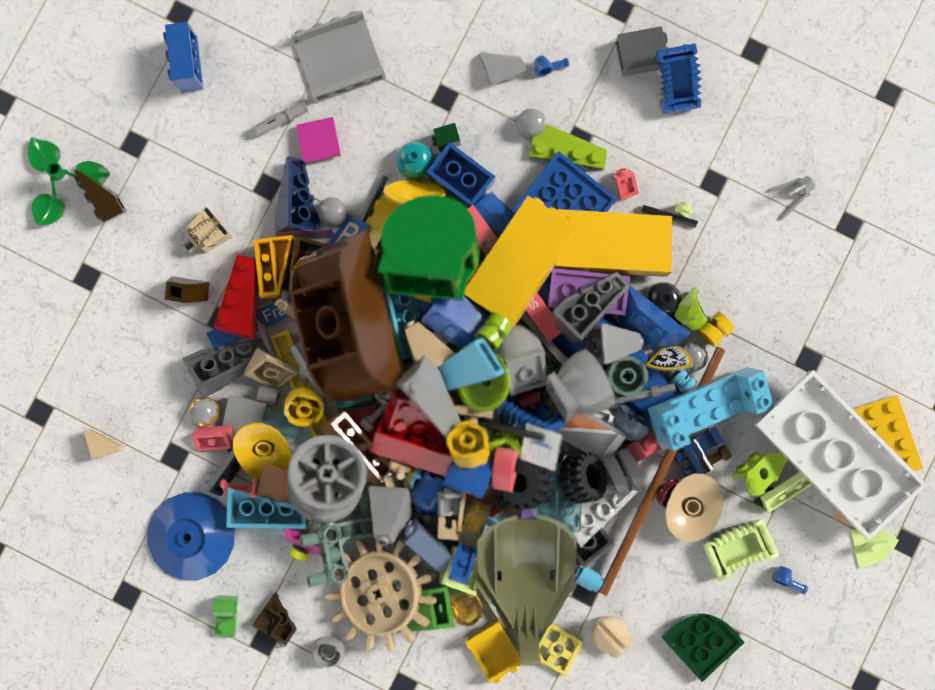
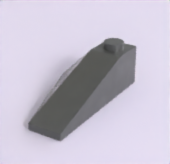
M616 272L567 297L552 312L558 329L572 343L581 341L631 285Z
M259 339L238 343L236 346L231 347L219 346V349L199 350L182 359L202 398H205L221 390L244 374L257 348L267 353L269 352L262 340Z

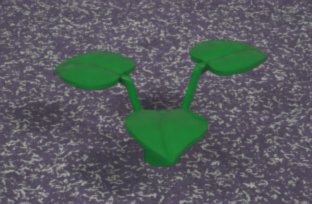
M31 137L28 145L29 162L35 170L46 171L50 177L53 194L52 197L48 194L37 196L32 202L31 210L37 225H50L58 221L65 211L64 202L56 199L55 181L63 179L65 174L73 178L76 174L63 169L58 163L61 153L54 143ZM83 161L76 166V169L84 171L101 184H104L110 176V172L106 167L93 161Z

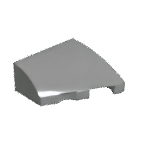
M485 52L479 53L491 85L505 80L509 82L526 76L527 70L521 57Z

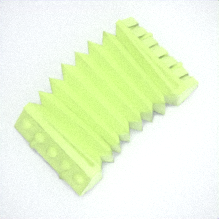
M763 519L750 521V524L745 523L744 527L738 524V529L731 526L730 531L725 530L724 534L719 533L718 538L713 537V542L706 540L702 544L718 581L730 578L731 571L736 573V568L741 570V566L746 568V562L752 565V561L757 563V561L762 562L763 558L772 560L779 556L776 545L773 543Z

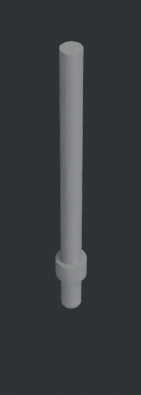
M675 384L660 387L655 385L651 386V389L642 390L636 395L614 397V405L651 396L653 398L660 397L661 394L676 391Z

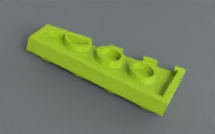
M546 124L544 131L540 135L533 137L530 158L551 161L556 153L560 151L576 165L578 163L583 167L604 170L607 150L548 124Z

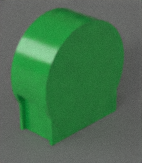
M422 196L403 203L389 215L382 228L381 242L384 252L378 271L384 275L386 282L384 292L463 301L467 281L476 271L480 258L476 224L472 214L458 201L444 196Z

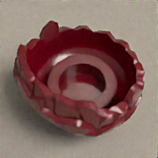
M671 478L661 483L656 499L662 507H667L670 495L679 483V480Z

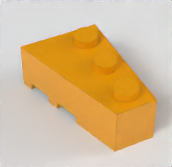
M292 235L254 240L259 294L264 300L281 298L295 238Z

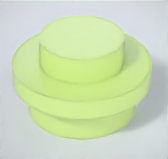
M682 201L680 204H675L677 207L674 211L686 217L693 213L690 210L692 206Z

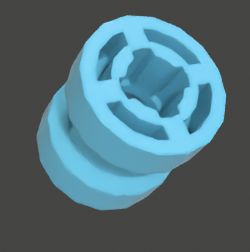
M685 370L683 373L678 371L669 382L677 385L679 391L684 394L697 381L693 377H689Z

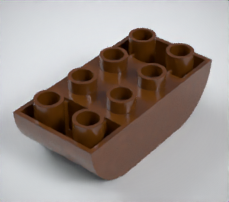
M368 231L357 233L302 256L296 262L291 272L289 293L307 371L314 384L327 397L340 402L355 401L400 389L396 382L402 377L403 370L398 361L393 339V327L389 322L384 301V289L380 284L375 263V251L371 245Z

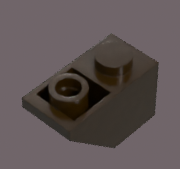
M171 276L166 281L164 300L182 303L208 301L210 282Z

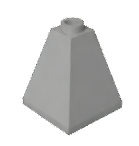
M608 324L594 325L586 334L587 351L594 356L599 364H609L641 350L644 344L643 338L639 333Z
M370 486L369 495L376 542L382 546L393 544L414 513L408 488Z

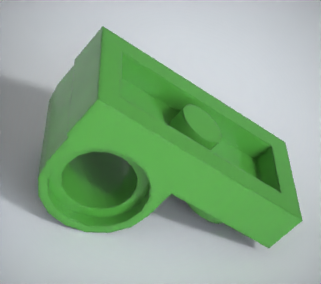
M219 595L215 599L213 615L216 617L215 636H236L239 596Z

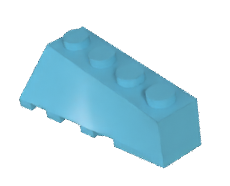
M228 488L227 528L309 527V519L299 514L292 504L258 495L252 498L250 493Z

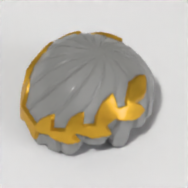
M199 397L192 401L189 407V419L198 427L210 426L219 419L221 406L213 398Z

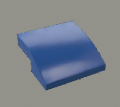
M488 458L485 464L475 468H460L452 460L443 485L461 493L464 491L482 499L493 472L494 460Z

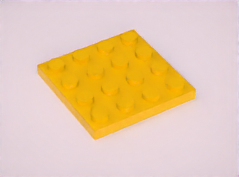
M898 395L853 408L869 427L913 471L923 469Z

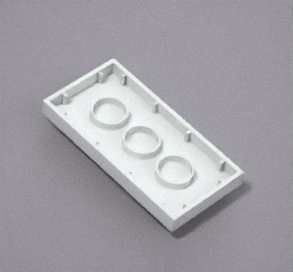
M809 370L774 404L773 408L769 409L753 424L847 521L868 540H871L927 486L814 370Z

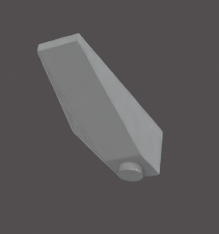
M423 355L396 384L447 439L449 432L451 433L454 426L461 422L439 370L426 355Z

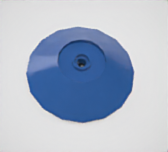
M184 492L168 498L155 511L148 526L147 544L153 561L166 574L180 580H200L215 574L228 561L234 547L235 528H227V509L217 499L200 492ZM186 534L190 535L189 541L185 539Z

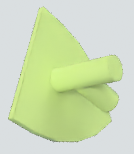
M856 529L850 530L858 568L879 563L894 550L899 541L883 530H880L871 540L864 538Z

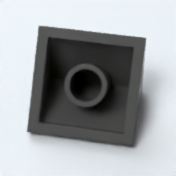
M601 528L582 547L577 542L576 559L585 569L612 548L615 543L604 529Z

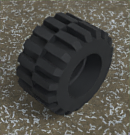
M585 452L566 456L561 461L559 466L560 472L558 473L559 485L567 500H570L571 503L580 504L602 499L603 494L606 492L607 474L599 456L593 452Z

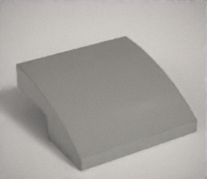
M230 394L223 426L231 425L232 434L235 435L238 429L250 423L264 424L268 404Z

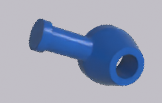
M539 56L534 60V71L537 77H545L555 69L569 67L568 58L552 63L545 56Z
M779 566L772 576V581L791 587L803 595L808 591L807 585L792 580V570L787 567Z

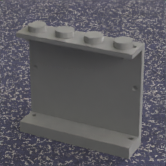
M362 10L352 11L347 16L341 18H332L330 22L318 23L310 29H301L291 35L315 103L386 79Z

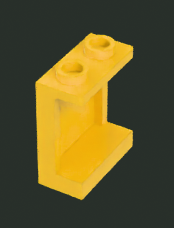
M498 619L465 639L467 647L471 649L489 684L492 682L498 683L505 678V674L510 671L514 673L521 668L519 653Z

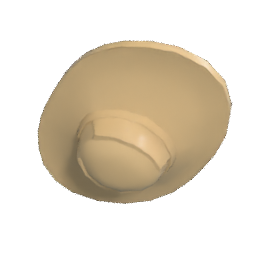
M691 474L684 477L675 486L667 503L665 518L669 531L676 538L684 542H695L704 539L714 530L721 516L724 504L723 493L718 483L712 477L705 474Z

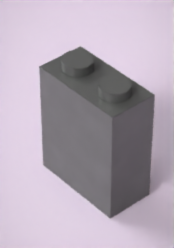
M662 26L617 34L615 44L622 77L661 70L658 67L661 63L655 60L657 50L665 49L667 44V34L663 32Z

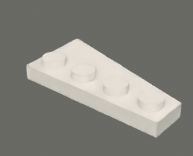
M628 481L626 483L629 488V494L624 497H618L611 483L607 485L602 499L575 504L561 512L569 529L577 538L580 547L595 535L638 492L631 488Z

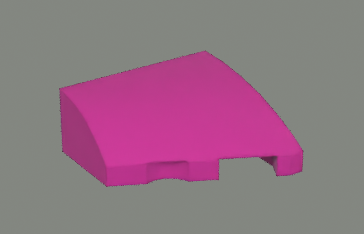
M288 528L285 531L284 540L301 547L299 536L304 534ZM319 544L301 547L321 556Z

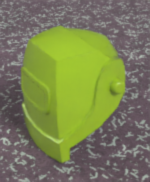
M696 286L681 300L674 314V317L680 324L691 330L700 329L708 321L697 298V294L700 291Z

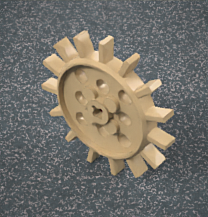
M363 538L356 540L355 542L361 556L354 560L346 551H343L344 558L348 564V579L340 585V592H332L325 595L327 600L340 599L343 607L342 612L335 614L331 618L332 621H340L347 616L353 626L345 638L347 640L352 639L359 630L367 633L365 650L368 651L373 649L376 636L385 637L388 652L394 650L395 641L393 633L399 630L408 643L413 642L415 637L408 624L414 620L424 627L429 625L430 620L418 613L421 603L430 605L437 601L435 597L422 595L421 584L435 578L434 574L418 577L414 566L421 562L423 558L416 555L409 562L403 558L401 554L406 544L403 539L398 541L394 552L385 551V546L379 545L377 542L376 551L369 552ZM389 561L394 564L393 572L387 568ZM371 569L377 572L376 579L371 577ZM334 571V578L339 580L341 573ZM355 576L360 579V586L355 585ZM396 580H399L401 582V590H398L395 587ZM362 595H365L367 597V605L362 603ZM403 599L409 601L410 606L408 609L402 605ZM386 606H389L392 609L391 616L386 614ZM370 613L374 615L375 623L369 621L368 616Z

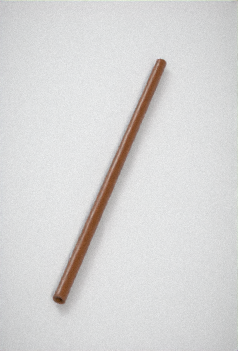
M716 347L697 388L711 382L726 350ZM667 448L598 591L601 594L608 595L678 449L673 451Z

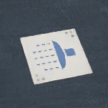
M526 424L527 430L543 433L545 437L543 441L524 437L520 459L555 471L562 435Z

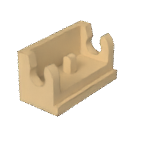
M454 515L452 519L447 516H439L438 539L458 540L459 515Z

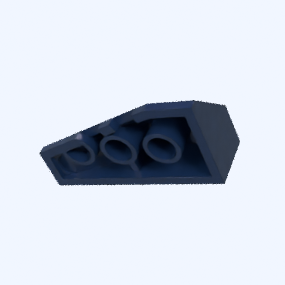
M287 156L275 213V232L320 230V218L318 217V212H315L313 205L315 199L314 195L310 194L308 187L310 181L304 161L291 156Z

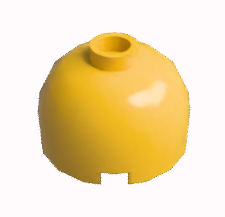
M309 387L296 388L285 399L284 414L287 416L288 421L296 426H309V423L314 421L317 423L323 416L324 405L322 398L315 390Z

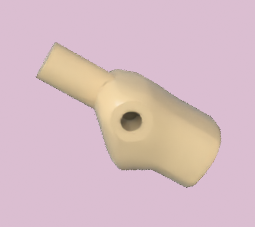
M389 458V469L397 473L399 480L404 479L405 473L410 472L411 465Z

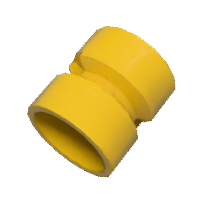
M718 311L709 319L710 323H706L698 329L700 336L714 348L723 341V336L727 337L735 330L733 323Z

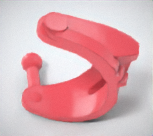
M253 479V484L245 486L233 485L226 480L220 481V487H222L227 496L228 488L250 493L252 498L257 496V479Z

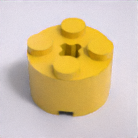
M465 421L454 426L451 433L449 432L447 437L448 448L453 461L458 467L475 468L487 462L490 449L488 436L483 427L475 422Z

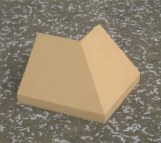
M257 348L244 375L266 386L279 389L298 374L299 371L281 359Z

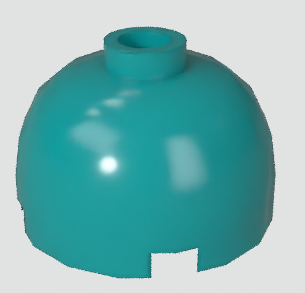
M420 142L404 144L396 156V166L404 178L409 180H421L427 175V170L433 164V155L430 149Z

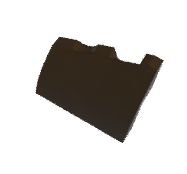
M276 592L252 624L255 629L283 648L297 630Z

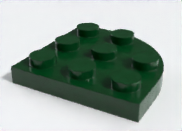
M705 613L691 614L681 618L661 636L701 682L708 678L745 643L729 624L714 615Z

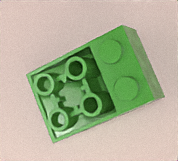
M442 584L421 588L422 595L435 597L437 601L430 605L420 604L418 613L430 620L429 625L424 627L412 620L408 624L411 631H426L454 627L448 586ZM407 599L402 600V605L408 609L410 606Z

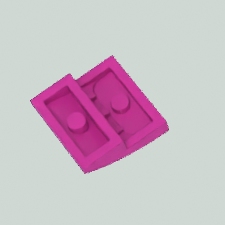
M333 117L296 125L304 164L341 156Z

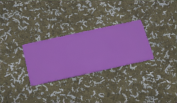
M333 229L275 232L277 237L292 235L294 238L295 236H301L308 239H322L335 236Z

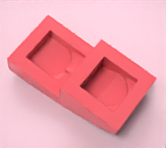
M497 447L492 477L493 489L512 492L516 477L514 468L518 451Z

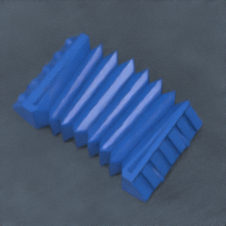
M696 43L667 47L656 52L655 60L661 63L658 67L661 68L659 72L663 74L660 77L664 79L661 82L664 86L661 90L664 92L660 93L664 97L659 101L663 115L701 108V98L698 97L701 92L698 89L702 86L698 82L702 78L698 76L701 71L697 69L701 65L696 63L699 58L694 56L698 53Z
M519 394L507 395L505 400L495 408L497 418L503 417V421L508 420V425L513 423L514 427L526 429V424L556 432L569 423V421H564L559 411L553 412L548 420L542 422L541 419L550 412L549 406L544 408L545 404L534 405L535 410H532L531 407L523 410L519 404L515 406V398Z

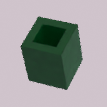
M455 123L433 129L434 135L431 136L433 146H437L439 151H443L449 142L456 147L461 146Z

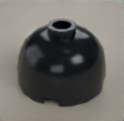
M668 282L653 284L644 294L645 298L671 318L674 317L682 300L679 289Z

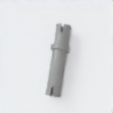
M304 101L290 108H284V111L253 126L259 137L288 121H295L294 118L309 110Z

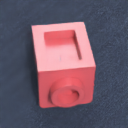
M621 168L611 175L612 179L615 180L621 200L639 194L633 171Z

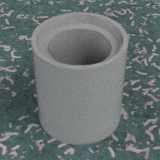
M261 385L256 400L276 406L281 390Z

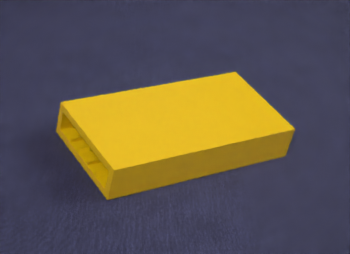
M527 196L465 290L466 297L490 314L498 313L504 316L511 323L512 328L521 318L578 232L577 223L573 219L562 217L560 212L553 207L547 208L537 197L531 198Z
M557 209L562 217H569L577 223L578 232L554 268L605 274L618 272L623 275L667 277L672 273V216Z

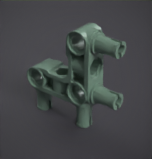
M367 497L360 498L358 502L359 517L356 520L337 524L335 522L321 523L322 525H320L316 532L299 536L301 547L319 544L324 571L307 576L309 587L322 584L329 586L342 584L348 579V564L344 558L342 548L344 542L353 538L356 540L374 535L372 514H370ZM365 522L370 525L369 532L364 530ZM328 530L333 532V539L331 541L326 537ZM336 569L341 573L339 580L334 578V571Z

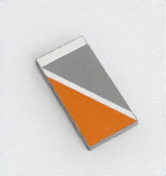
M555 405V411H554V413H556V412L559 411V410L557 409L556 405ZM579 413L573 414V419L569 420L568 424L555 432L562 435L561 439L584 452H593L601 460L610 454L613 455L626 438L625 433L598 417Z

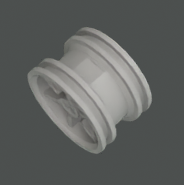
M317 436L303 443L293 454L288 473V497L296 511L306 519L319 523L336 522L349 515L358 505L366 482L367 469L361 452L351 442L338 436ZM314 459L320 461L318 466L312 463ZM334 459L340 460L338 466L333 465L332 461ZM324 474H326L327 476L331 475L330 479H328L327 477L323 478ZM348 475L351 479L347 482L343 480V477ZM308 476L310 481L306 483L302 478ZM336 492L341 494V497L338 499L333 497ZM316 493L321 497L319 499H315L313 497V494Z

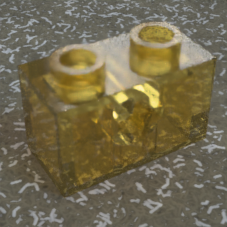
M475 498L473 499L460 531L458 542L476 548L477 540L482 536L492 505Z

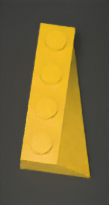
M382 196L381 200L378 199L373 208L375 212L366 221L371 226L368 233L371 245L375 251L376 266L383 252L381 242L382 228L389 215L400 206L389 201L384 196Z

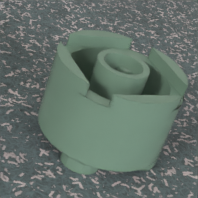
M625 356L609 363L605 371L612 391L618 395H636L644 388L648 381L646 366L640 360L631 356ZM625 371L626 374H630V378L624 379L622 377Z

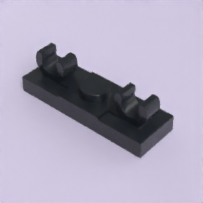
M227 449L230 454L224 459L216 472H211L213 475L211 481L205 480L207 485L205 489L207 491L222 496L224 491L220 487V481L226 480L228 483H231L241 469L233 449Z

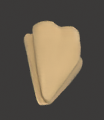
M604 616L594 624L592 638L598 650L607 652L611 657L616 658L623 655V648L629 649L631 647L633 637L628 632V624L624 620L615 616Z

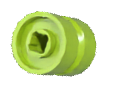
M492 313L485 321V325L481 326L475 334L477 340L484 338L490 349L495 351L503 342L502 338H505L512 330V325L504 316Z

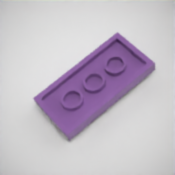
M553 268L551 271L547 307L557 308L567 297L612 274ZM621 275L629 283L630 276ZM629 288L606 313L626 315Z

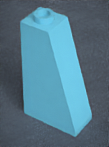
M484 338L474 341L437 367L447 390L493 379L505 372Z

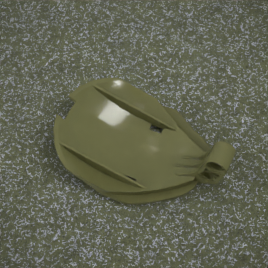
M517 515L505 518L490 526L477 540L478 589L501 625L508 630L517 631L520 666L540 665L538 630L547 629L552 625L575 586L577 538L564 524L542 515H538L537 518H517ZM551 569L555 570V579L550 578ZM497 571H502V578L500 580L497 579Z

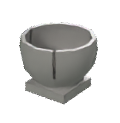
M515 325L509 334L502 338L503 346L500 344L497 350L492 351L507 365L510 374L508 393L511 396L547 384L545 351L538 336L522 325Z
M587 350L575 353L562 364L557 376L555 372L547 376L546 390L565 422L573 419V414L575 413L592 415L607 410L615 404L614 393L608 378L600 364Z

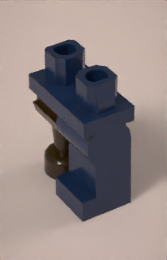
M712 426L690 439V444L678 449L674 459L677 463L687 460L689 466L682 469V473L686 477L691 474H706L713 469L715 463L721 459L727 461L732 456L724 444L717 448V453L708 455L706 451L725 442L717 427Z

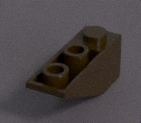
M80 169L74 170L76 174L74 178L79 186H83L86 192L84 196L89 203L93 204L95 208L94 214L99 221L102 220L103 223L108 222L127 212L116 193Z

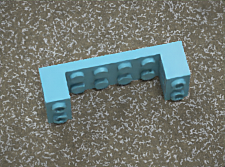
M746 367L650 407L648 411L658 445L674 451L690 444L689 434L743 411L760 414L773 408L774 405L765 372Z

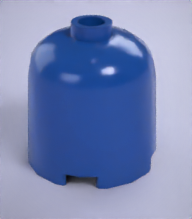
M424 470L420 475L421 479H418L414 484V489L411 490L410 496L412 503L415 505L414 509L418 513L424 514L425 512L435 515L438 513V492L444 491V488L448 487L443 485L444 480L439 475Z

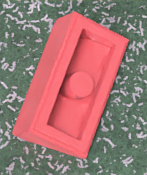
M231 425L199 427L192 434L197 451L233 448Z

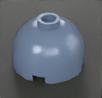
M620 405L615 411L613 427L625 433V439L629 441L642 439L652 428L645 419L642 421L639 414L626 405Z

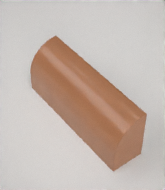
M345 411L338 413L320 427L326 435L341 437L356 446L365 460L367 469L366 481L370 485L383 483L393 472L389 469V462L384 456H378L370 452L373 443Z
M265 464L257 495L291 504L287 490L289 470ZM308 476L302 478L306 483L310 481ZM336 492L333 497L337 499L339 493ZM316 493L313 494V497L315 499H319L321 497Z

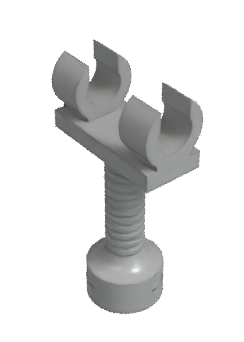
M391 391L378 394L379 400L383 404L371 416L365 415L359 421L365 431L371 432L376 427L375 422L385 413Z

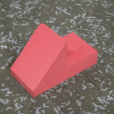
M650 432L642 439L632 441L618 448V451L628 448L636 462H639L662 448L658 445L654 433Z

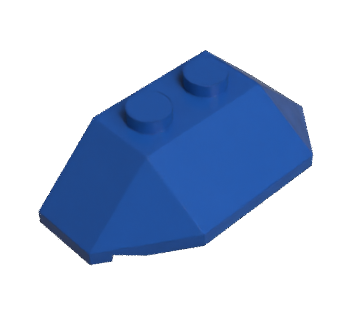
M629 287L626 315H619V326L625 330L639 333L643 338L644 346L648 349L678 346L690 334L688 330L633 287Z

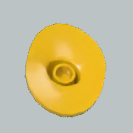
M402 180L391 183L384 188V196L397 205H402L409 200L422 196L434 195L445 197L446 195L443 188L426 180Z
M250 423L238 429L234 436V454L241 467L250 476L261 480L265 464L289 470L290 461L293 457L291 448L282 434L272 426L263 423Z

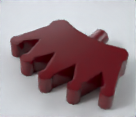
M531 389V395L525 391V396L522 393L519 394L521 400L517 397L515 398V401L523 410L529 407L535 410L534 405L541 404L539 389L537 394Z

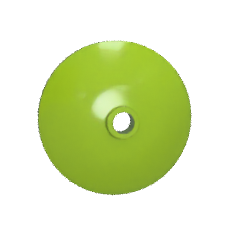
M494 354L505 371L503 374L491 379V384H489V380L457 388L462 401L473 410H493L505 400L510 387L509 370L505 362L496 354Z

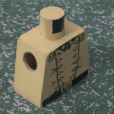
M204 207L187 226L186 231L191 238L183 245L190 253L198 246L203 251L209 252L233 237L209 208Z

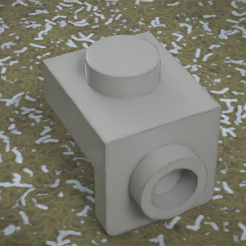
M449 487L444 488V491H439L438 516L459 515V498L463 497V493Z

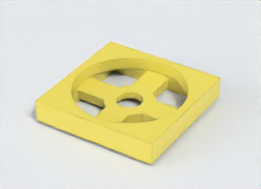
M552 623L543 631L539 639L540 648L543 645L550 649V655L547 660H544L540 652V662L566 676L584 641ZM551 632H560L561 634L557 641L552 642L546 638ZM568 638L573 641V653L565 649L564 644ZM556 645L561 647V651L558 653L553 650ZM562 656L569 660L562 665H554L557 657Z

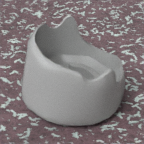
M327 636L319 639L312 652V658L317 668L338 666L344 658L345 647L341 640L336 637Z

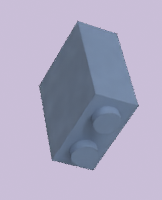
M416 516L412 520L409 519L402 530L405 543L441 573L454 559L449 545L442 539H438V536Z

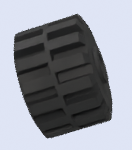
M520 457L517 458L514 468L516 477L512 492L502 490L496 492L498 496H504L501 501L504 504H510V507L513 509L537 508L539 504H544L548 501L545 498L546 496H551L552 491L549 490V486H554V480H549V476L552 475L551 470H546L545 467L524 461Z

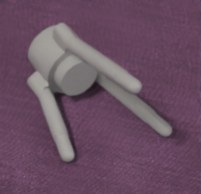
M809 176L803 179L798 178L768 190L771 193L795 185V189L789 192L788 196L795 193L802 195L780 217L781 220L790 214L805 198L810 196V191L815 189V183Z

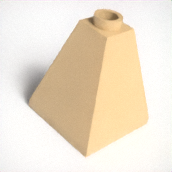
M413 320L404 326L406 329L404 335L412 365L423 355H426L438 367L455 355L453 351L419 322L415 323Z

